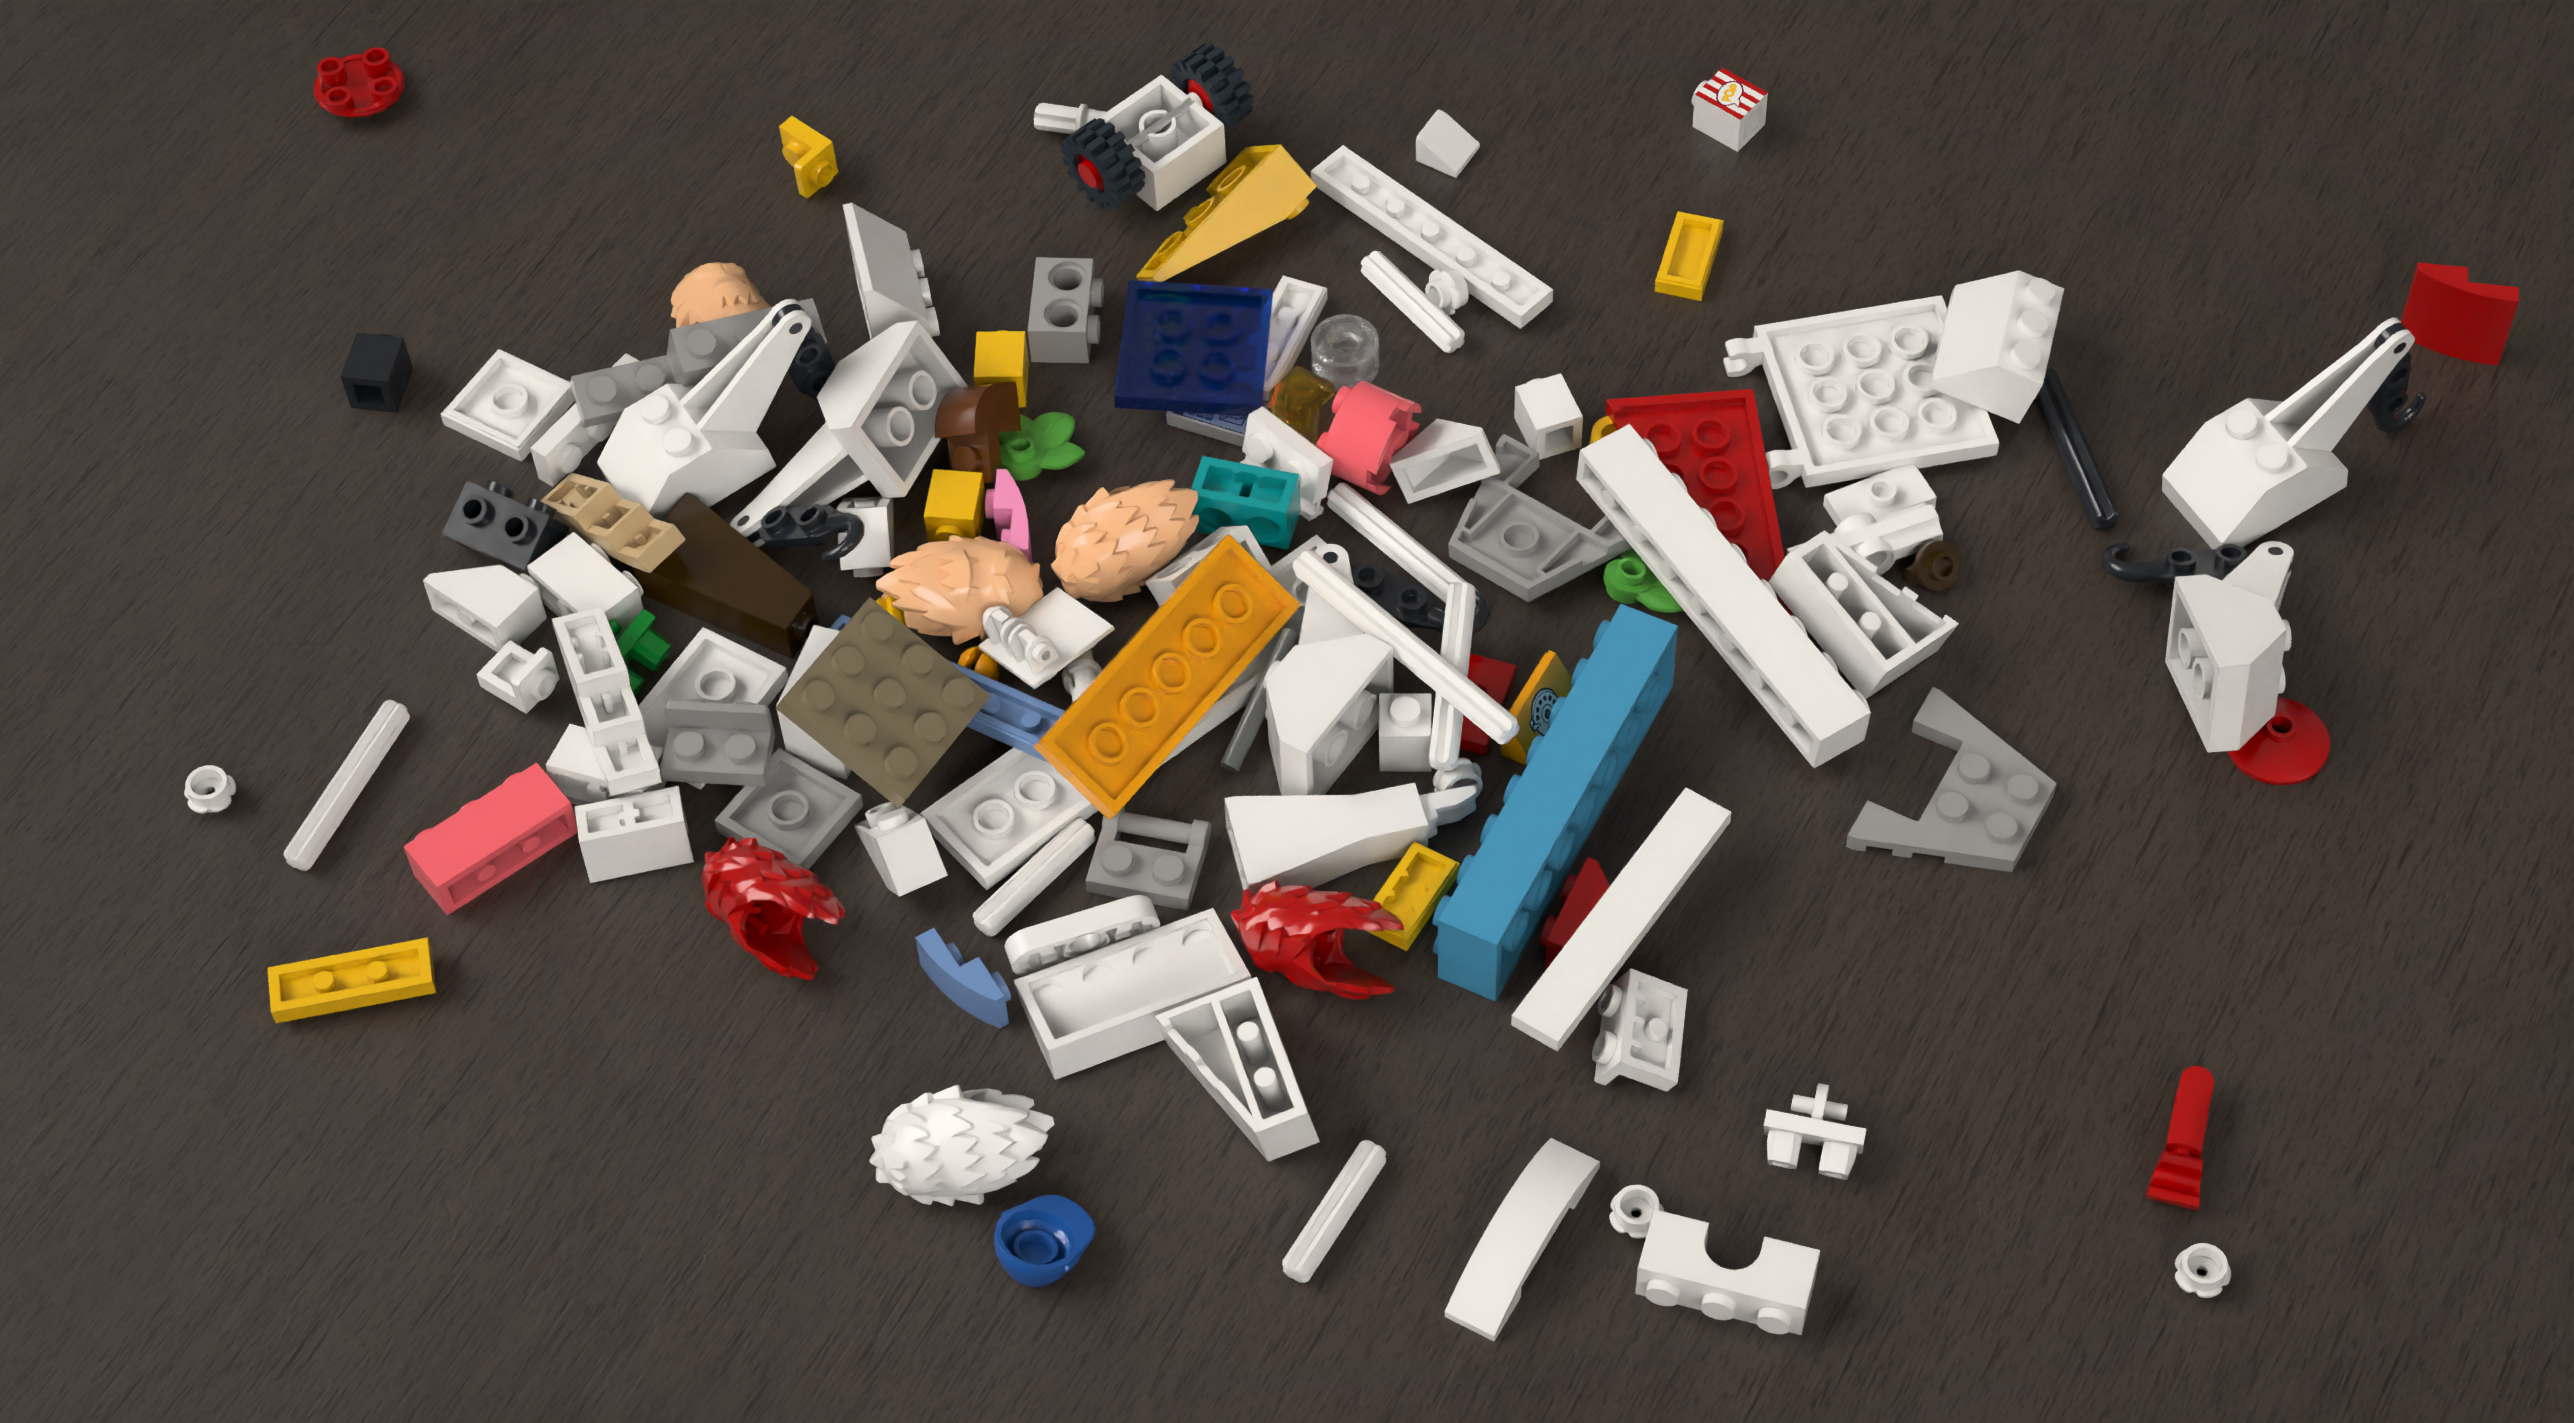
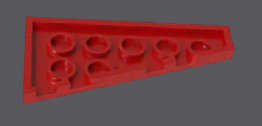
M1743 389L1606 399L1605 412L1611 419L1616 431L1630 424L1642 439H1648L1655 447L1659 460L1670 473H1676L1685 483L1688 494L1700 509L1705 508L1711 513L1716 522L1717 529L1730 544L1734 543L1741 549L1746 558L1747 565L1760 580L1764 579L1769 582L1785 557L1754 390ZM1776 593L1777 601L1790 616H1795Z

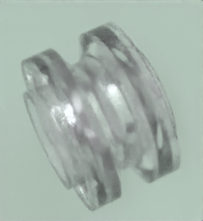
M1342 314L1329 317L1316 326L1311 336L1312 372L1319 383L1331 390L1339 391L1344 385L1353 388L1360 381L1371 383L1375 379L1379 371V336L1377 330L1369 321L1359 316Z

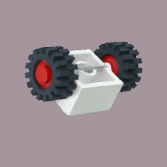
M1204 43L1172 65L1171 68L1173 70L1170 71V77L1174 80L1173 82L1160 75L1099 118L1091 120L1062 141L1064 145L1061 146V152L1065 155L1062 157L1063 163L1070 167V170L1067 172L1071 179L1075 178L1078 184L1076 187L1079 191L1085 190L1087 193L1086 199L1091 203L1096 201L1097 207L1102 210L1106 208L1107 211H1111L1136 194L1154 210L1158 211L1226 163L1225 131L1250 115L1254 108L1251 105L1254 102V97L1248 93L1251 89L1250 84L1242 80L1241 77L1245 75L1242 69L1236 70L1233 66L1235 60L1230 55L1225 58L1224 50L1219 46L1215 48L1211 43L1206 45Z

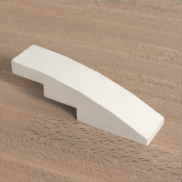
M600 606L553 618V627L565 666L610 796L662 783L658 763L646 736L644 719L630 686L628 670L603 607Z

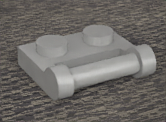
M1124 806L1109 820L1103 816L1102 829L1085 880L1087 892L1117 898L1144 895L1149 897L1154 905L1189 911L1210 841L1211 822L1194 819L1193 823L1189 824L1125 812ZM1121 832L1188 844L1186 853L1122 842L1119 839Z

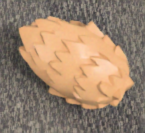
M713 262L695 268L684 276L676 286L671 297V304L673 305L671 317L676 319V328L771 307L760 296L759 290L750 282L745 274V270L735 263Z
M1171 479L1145 482L1132 488L1130 486L1119 487L1109 493L1104 487L1099 488L1085 505L1078 506L1071 520L1061 527L1056 541V560L1051 564V567L1061 580L1065 592L1074 599L1082 597L1088 601L1116 602L1123 600V595L1141 592L1140 586L1147 585L1145 581L1158 573L1176 557L1187 544L1186 540L1195 531L1199 522V516L1191 514L1198 500V492L1189 488H1173L1175 481Z
M951 535L949 536V541L923 544L916 549L917 551L907 552L891 560L889 567L895 570L876 581V589L884 593L881 598L891 596L897 599L891 603L892 607L904 610L907 628L918 630L917 633L952 637L955 645L962 644L977 636H980L981 641L989 638L982 620L984 612L989 607L1004 606L1010 610L1013 618H1018L1044 597L1042 591L1043 583L1039 577V563L1029 562L1022 550L1007 541L997 542L982 536L971 539Z

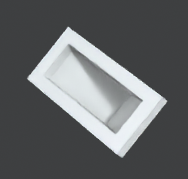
M1438 418L1391 458L1389 464L1408 504L1501 472L1500 465L1481 427Z

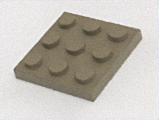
M869 597L782 698L776 709L896 807L900 808L991 695Z

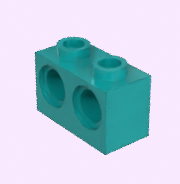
M1202 456L1191 487L1192 490L1198 492V500L1191 514L1199 516V522L1194 532L1212 534L1220 527L1248 526L1258 544L1288 550L1301 513L1299 474Z

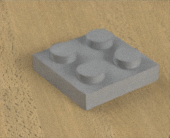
M778 748L771 756L766 787L744 786L714 821L717 832L725 837H734L736 842L743 838H757L759 845L779 851L787 857L788 861L809 869L863 808L861 794Z

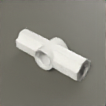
M1925 503L1876 519L1870 513L1854 514L1842 521L1834 533L1830 534L1877 566L1878 569L1875 573L1879 576L1888 571L1895 560L1917 553L1923 545L1930 541H1942L1943 539L1939 516L1931 504L1926 505ZM1803 544L1788 548L1787 554Z

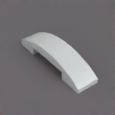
M1550 1138L1521 1173L1485 1230L1445 1309L1446 1318L1492 1341L1496 1340L1521 1298L1522 1285L1568 1209H1575L1598 1171L1600 1161L1553 1138Z

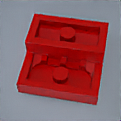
M2418 262L2400 322L2415 337L2414 342L2425 348L2461 360L2498 366L2519 303V287L2468 282V267Z

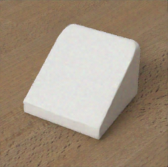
M1438 109L1416 137V161L1457 178L1480 148V143L1448 114Z

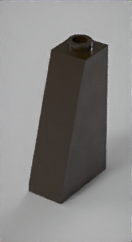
M686 492L664 520V522L674 524L686 540L651 573L633 567L635 578L643 589V595L793 659L802 645L806 643L813 626H819V617L817 616L813 593L697 497Z

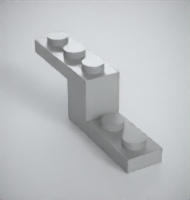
M813 298L798 301L810 317L811 326L819 331L825 343H827ZM773 307L670 329L667 355L571 376L570 385L583 427L586 428L619 420L624 409L665 384L696 386L760 324Z

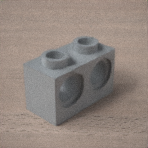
M1036 257L1028 322L1031 362L1089 363L1091 344H1099L1100 316L1094 315L1095 307H1103L1104 280L1103 278H1095L1093 258Z

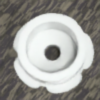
M1437 269L1430 274L1425 294L1447 315L1455 314V309L1465 305L1469 298V290L1464 277L1455 269L1447 271Z
M1459 758L1458 766L1454 770H1438L1433 777V785L1436 787L1435 792L1474 785L1477 798L1483 787L1481 768L1477 763H1471L1468 758Z
M206 765L195 769L187 777L184 795L189 799L187 802L188 806L194 812L200 814L207 812L217 813L230 805L232 801L231 795H234L236 792V783L221 768Z
M1630 1185L1623 1188L1612 1199L1610 1207L1613 1212L1610 1213L1609 1219L1617 1232L1623 1234L1626 1232L1631 1238L1643 1239L1647 1236L1653 1210L1664 1212V1208L1659 1203V1199L1653 1190L1643 1185ZM1640 1211L1642 1215L1640 1217H1633L1631 1212Z
M2207 1243L2194 1244L2182 1251L2175 1260V1267L2178 1269L2175 1273V1280L2179 1287L2187 1293L2193 1292L2201 1298H2212L2219 1295L2222 1291V1286L2227 1285L2230 1281L2231 1270L2226 1256L2214 1245ZM2197 1270H2205L2207 1275L2200 1276L2197 1274Z

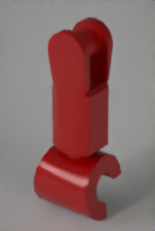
M2191 1066L2186 1068L2181 1075L2170 1118L2165 1149L2161 1152L2145 1194L2146 1199L2199 1211L2203 1159H2200L2208 1121V1109L2214 1087V1077L2206 1068Z

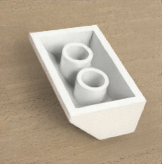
M853 203L843 204L854 271L870 340L898 322L917 320L930 337L939 336L940 331L935 307H930L932 306V299L927 278H922L925 277L920 250H910L906 232Z
M2020 270L1955 285L1951 293L1928 387L2020 424L2044 382L2064 288Z

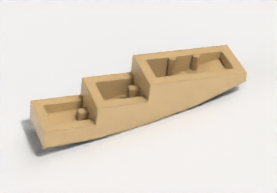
M570 473L541 500V502L557 509L554 518L570 527L569 532H575L588 544L596 543L607 555L647 573H651L686 540L674 524L654 519L641 503L621 498L610 483L579 474Z

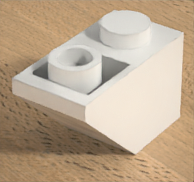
M892 802L878 805L865 813L866 820L854 825L885 885L899 897L948 876L925 817L904 805H901L900 808L896 807Z

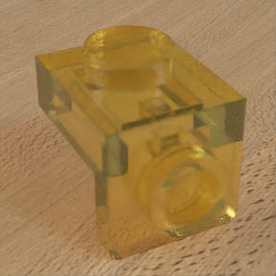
M1295 366L1269 391L1268 411L1316 446L1320 408L1334 396L1335 384L1300 366Z

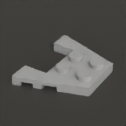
M1503 434L1496 444L1495 457L1500 465L1501 472L1481 479V485L1474 499L1470 498L1448 543L1450 558L1527 602L1632 549L1631 545L1606 515L1589 530L1517 490L1540 467L1539 453L1506 434Z
M1932 687L1913 720L1912 733L1957 751L1955 758L1919 821L1912 820L1867 800L1847 835L1846 847L1865 852L1866 846L1892 849L1893 856L1912 858L1914 853L1944 857V863L2013 872L2055 794L2057 783L1945 693Z

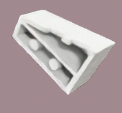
M1823 531L1787 554L1768 583L1793 614L1803 623L1804 627L1822 649L1834 660L1836 666L1855 689L1867 699L1937 652L1959 623L1947 615L1941 619L1915 601L1918 597L1916 593L1907 587H1904L1902 591L1875 573L1878 569L1877 566L1826 531Z
M1257 977L1155 1016L1168 1046L1268 1162L1320 1142Z

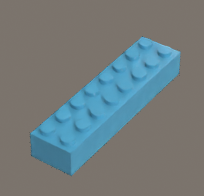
M1620 604L1611 622L1608 620L1602 621L1594 638L1593 653L1589 659H1580L1572 676L1571 691L1567 698L1559 696L1552 708L1548 731L1544 737L1537 735L1534 738L1526 758V764L1528 765L1522 776L1514 774L1509 781L1503 798L1505 805L1498 816L1491 814L1487 819L1481 833L1480 843L1482 845L1475 856L1468 854L1464 859L1457 876V884L1459 885L1452 897L1444 895L1436 908L1433 925L1438 927V935L1433 946V953L1438 955V978L1495 1002L1497 1001L1673 687L1677 625Z

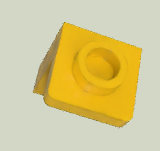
M790 116L779 126L783 144L782 152L788 163L794 167L799 194L808 199L820 188L827 186L838 173L833 143L797 118Z

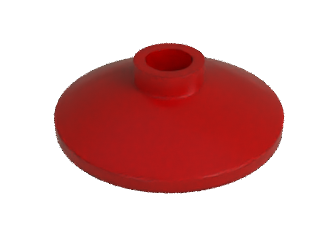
M2277 697L2275 715L2239 750L2226 752L2239 770L2257 781L2272 785H2293L2312 778L2322 769L2329 754L2330 738L2326 726L2310 708L2297 701ZM2275 730H2280L2285 733H2278Z

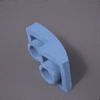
M934 928L915 937L920 966L948 998L966 1012L997 1028H1002L1009 1024L1006 1002L1011 1000V994L999 972L995 971L990 974L979 957L965 963L956 945L953 942L945 945Z

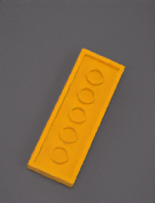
M1230 534L1226 535L1033 748L1108 820L1111 819L1123 808L1299 609L1301 604Z

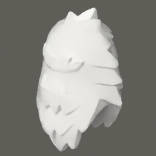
M954 1085L935 1094L924 1093L913 1102L901 1104L886 1119L882 1133L872 1136L871 1140L875 1152L869 1161L877 1167L876 1181L879 1183H890L903 1195L911 1196L923 1204L931 1205L934 1200L953 1206L956 1199L980 1205L984 1202V1193L1010 1185L1017 1181L1016 1178L1027 1174L1036 1167L1040 1160L1032 1155L1042 1149V1146L1046 1143L1048 1138L1046 1132L1054 1126L1053 1117L1041 1112L1028 1110L1034 1106V1100L1026 1096L1015 1094L1002 1095L1000 1090L989 1088L962 1092L960 1085Z

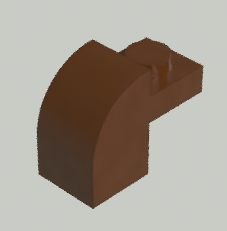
M999 382L952 389L943 397L939 404L935 419V439L947 438L950 470L981 472L984 484L995 483L997 469H1002L999 433L1021 431L1016 382Z

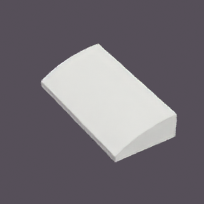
M1211 908L1014 980V984L1043 1056L1054 1079L1057 1080L1165 1040L1155 1018L1156 1015L1252 978L1215 910Z

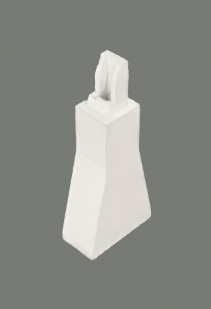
M1410 783L1355 795L1233 796L1224 798L1226 829L1243 891L1249 889L1254 894L1265 884L1278 880L1281 886L1311 885L1314 888L1363 866L1402 858L1414 841L1428 847V838L1437 834L1436 826L1458 822L1476 810V790L1474 785L1419 795L1416 784Z

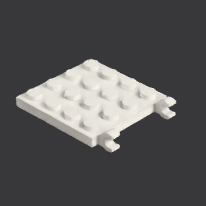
M1942 295L1754 326L1753 338H1735L1725 342L1729 357L1724 358L1723 363L1728 377L1746 375L1756 366L1762 364L1792 450H1773L1765 453L1772 489L1785 487L1801 476L1805 488L1872 477L1896 467L1915 464L1917 469L1997 455L1999 440L1986 410L1928 387L1947 313V307Z

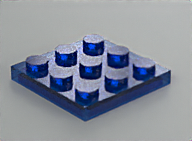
M1129 280L1114 394L1115 408L1248 416L1253 411L1262 407L1273 309V289Z

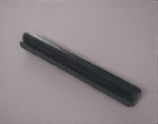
M2048 368L2046 369L2043 385L2036 395V400L2091 527L2097 531L2105 528L2111 529L2117 524L2118 510L2061 380L2055 370Z

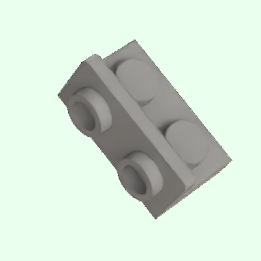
M688 699L685 701L669 700L666 702L665 715L669 727L660 766L663 781L766 787L775 740V731L768 706L757 705L752 702H738L736 704L711 703L699 699Z

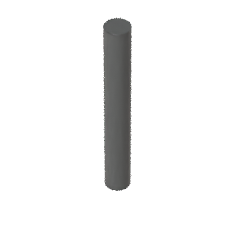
M1283 628L1220 762V766L1233 773L1239 772L1265 717L1267 708L1266 689L1263 686L1265 675L1275 661H1282L1295 645H1299L1300 634L1289 628Z

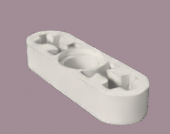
M1133 895L1021 929L1007 939L1005 951L1013 972L1019 976H1027L1159 928L1160 921L1149 897Z

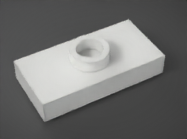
M1915 464L1893 468L1824 495L1823 506L1836 526H1838L1846 518L1858 513H1870L1876 519L1921 503L1931 504L1935 508L1937 496Z

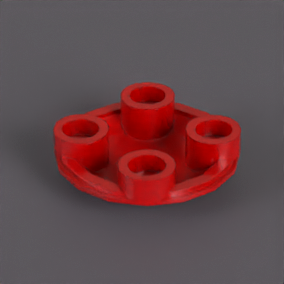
M374 47L366 50L363 54L349 55L341 59L327 57L321 60L317 65L318 77L314 82L313 95L319 106L333 115L348 118L370 116L384 111L399 99L404 90L405 76L398 64L391 61L387 50Z

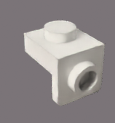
M511 640L477 673L480 687L525 714L540 700L546 699L560 680L551 651L542 647L535 654H532Z

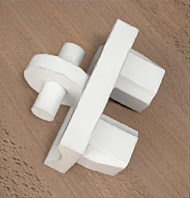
M1818 1083L1815 1098L1793 1094L1791 1111L1812 1114L1811 1118L1767 1109L1764 1121V1135L1768 1136V1164L1796 1169L1801 1142L1823 1146L1818 1173L1828 1177L1847 1180L1854 1165L1856 1153L1862 1154L1866 1129L1824 1121V1117L1845 1121L1848 1105L1827 1101L1829 1085Z

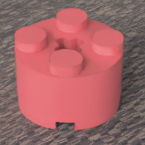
M1360 381L1353 388L1345 385L1342 386L1332 404V413L1336 415L1329 432H1324L1316 444L1318 449L1333 459L1331 474L1377 495L1385 494L1392 487L1383 483L1392 471L1389 465L1391 458L1419 433L1420 424L1412 421L1413 412L1421 413V406L1416 402L1367 381Z

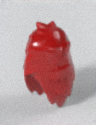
M729 837L719 852L707 851L704 855L706 864L702 873V882L706 896L705 905L711 915L729 926L732 941L746 952L753 954L770 971L788 978L794 976L813 980L815 977L814 973L817 972L819 967L810 956V952L806 947L802 933L803 921L805 916L811 919L816 917L837 925L839 917L844 919L845 909L843 904L833 894L832 890L818 881V875L788 861L783 853L759 845L757 838H743L736 842L734 837Z
M1278 880L1265 884L1256 894L1249 889L1244 890L1241 908L1231 912V917L1239 931L1244 946L1254 960V965L1266 972L1285 974L1297 987L1324 992L1329 991L1344 999H1368L1373 995L1392 993L1395 989L1394 986L1387 983L1388 980L1357 968L1344 954L1343 937L1346 928L1368 931H1384V929L1404 930L1402 921L1395 914L1383 908L1379 902L1353 897L1349 892L1314 890L1311 885L1281 886Z

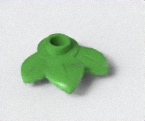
M1045 413L1038 416L1034 421L1020 414L1021 431L999 433L1002 469H1007L1014 480L1024 481L1032 479L1041 473L1042 468L1053 470L1067 468L1085 456V451L1081 447L1068 442L1075 430V419L1067 413Z
M1633 548L1622 553L1621 558L1612 560L1607 564L1603 580L1608 595L1614 600L1624 604L1641 602L1647 608L1657 612L1672 613L1684 611Z

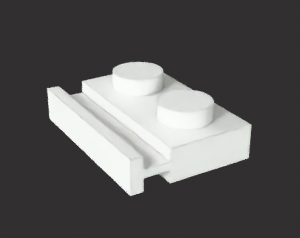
M1263 406L1248 415L1242 452L1246 454V457L1240 463L1299 474L1300 515L1308 521L1321 515L1324 507L1320 505V502L1327 495L1333 459Z

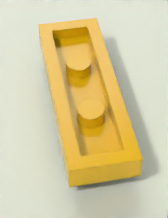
M428 937L267 968L271 1014L275 1023L436 993L433 955Z

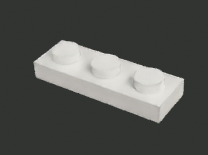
M625 353L612 367L639 360ZM575 403L530 448L538 478L554 487L566 474L572 473L579 466L582 458L598 442L605 440L610 435L613 427L619 420L584 428L577 404Z

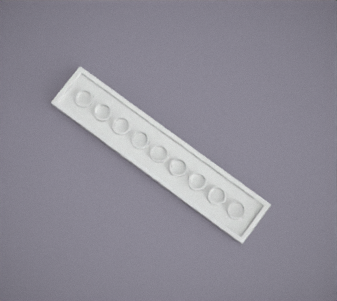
M1315 535L1272 565V569L1268 571L1301 604L1299 609L1161 765L1248 704L1283 628H1289L1299 634L1301 633L1309 586L1296 576L1292 564L1296 558L1300 557L1303 551L1313 550L1315 552L1318 547L1326 544L1318 535ZM1013 747L922 811L920 815L925 817L931 834L988 890L1029 861L1072 820L1080 817L1085 821L1099 810L1050 763Z

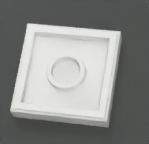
M498 349L441 413V417L445 426L522 462L531 452L530 448L560 419L573 404L575 398L570 385L571 382Z

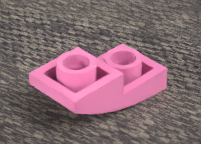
M997 469L995 489L986 490V518L994 519L997 539L1013 544L1023 551L1029 562L1033 563L1028 518L1023 498L1008 470Z

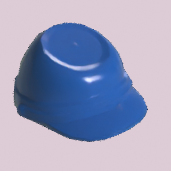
M1042 1195L1001 1213V1218L996 1223L993 1245L1000 1266L1013 1280L1027 1287H1043L1062 1278L1079 1262L1082 1253L1094 1238L1096 1226L1091 1216L1074 1201L1059 1195Z

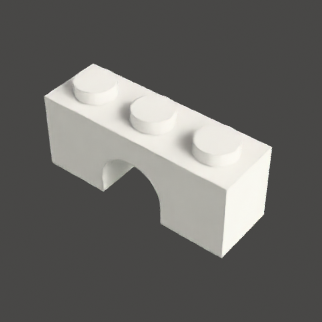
M1653 1210L1637 1269L1635 1294L1646 1296L1648 1300L1661 1306H1675L1678 1304L1698 1309L1705 1315L1717 1320H1730L1734 1318L1754 1323L1764 1331L1773 1334H1786L1790 1332L1802 1335L1816 1279L1820 1250L1764 1237L1760 1255L1753 1264L1743 1269L1730 1270L1715 1264L1706 1253L1708 1222Z

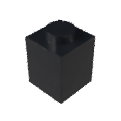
M356 333L341 374V380L351 408L398 412L413 370L404 337H396L389 334Z

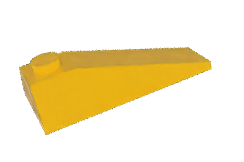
M1281 144L1245 147L1206 189L1212 197L1201 203L1198 207H1192L1183 217L1185 224L1188 226L1185 231H1177L1169 236L1137 274L1136 278L1142 284H1159L1286 218L1290 220L1296 217L1309 204V200L1306 197L1317 185Z

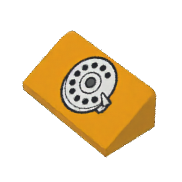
M1549 650L1544 654L1509 710L1517 718V724L1520 727L1517 735L1512 737L1507 744H1500L1501 755L1526 766L1528 765L1526 764L1527 754L1534 738L1537 735L1544 737L1550 727L1549 717L1559 696L1567 698L1572 689V678L1555 652Z

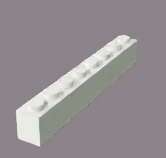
M1628 424L1580 449L1576 480L1811 766L1816 768L1864 741L1871 715L1865 697L1858 690H1852L1839 675L1834 660L1827 653H1821L1808 638L1803 623L1796 616H1790L1777 601V596L1772 586L1766 580H1760L1747 565L1746 558L1741 549L1734 543L1730 544L1720 533L1711 513L1705 508L1700 509L1688 494L1685 483L1676 473H1670L1659 460L1653 444L1646 438L1642 439L1633 427Z

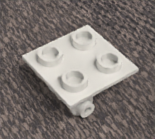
M1057 587L1018 618H1013L1010 610L1004 606L989 607L982 617L984 629L989 638L978 646L980 650L1033 689H1036L1045 681L1053 678L1057 672L1081 654L1092 649L1100 640L1115 629L1113 625Z

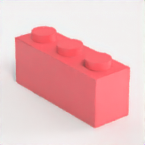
M535 763L524 771L509 776L502 785L478 800L466 803L457 813L435 827L423 830L413 841L403 847L414 876L448 916L578 833L571 802L538 763Z

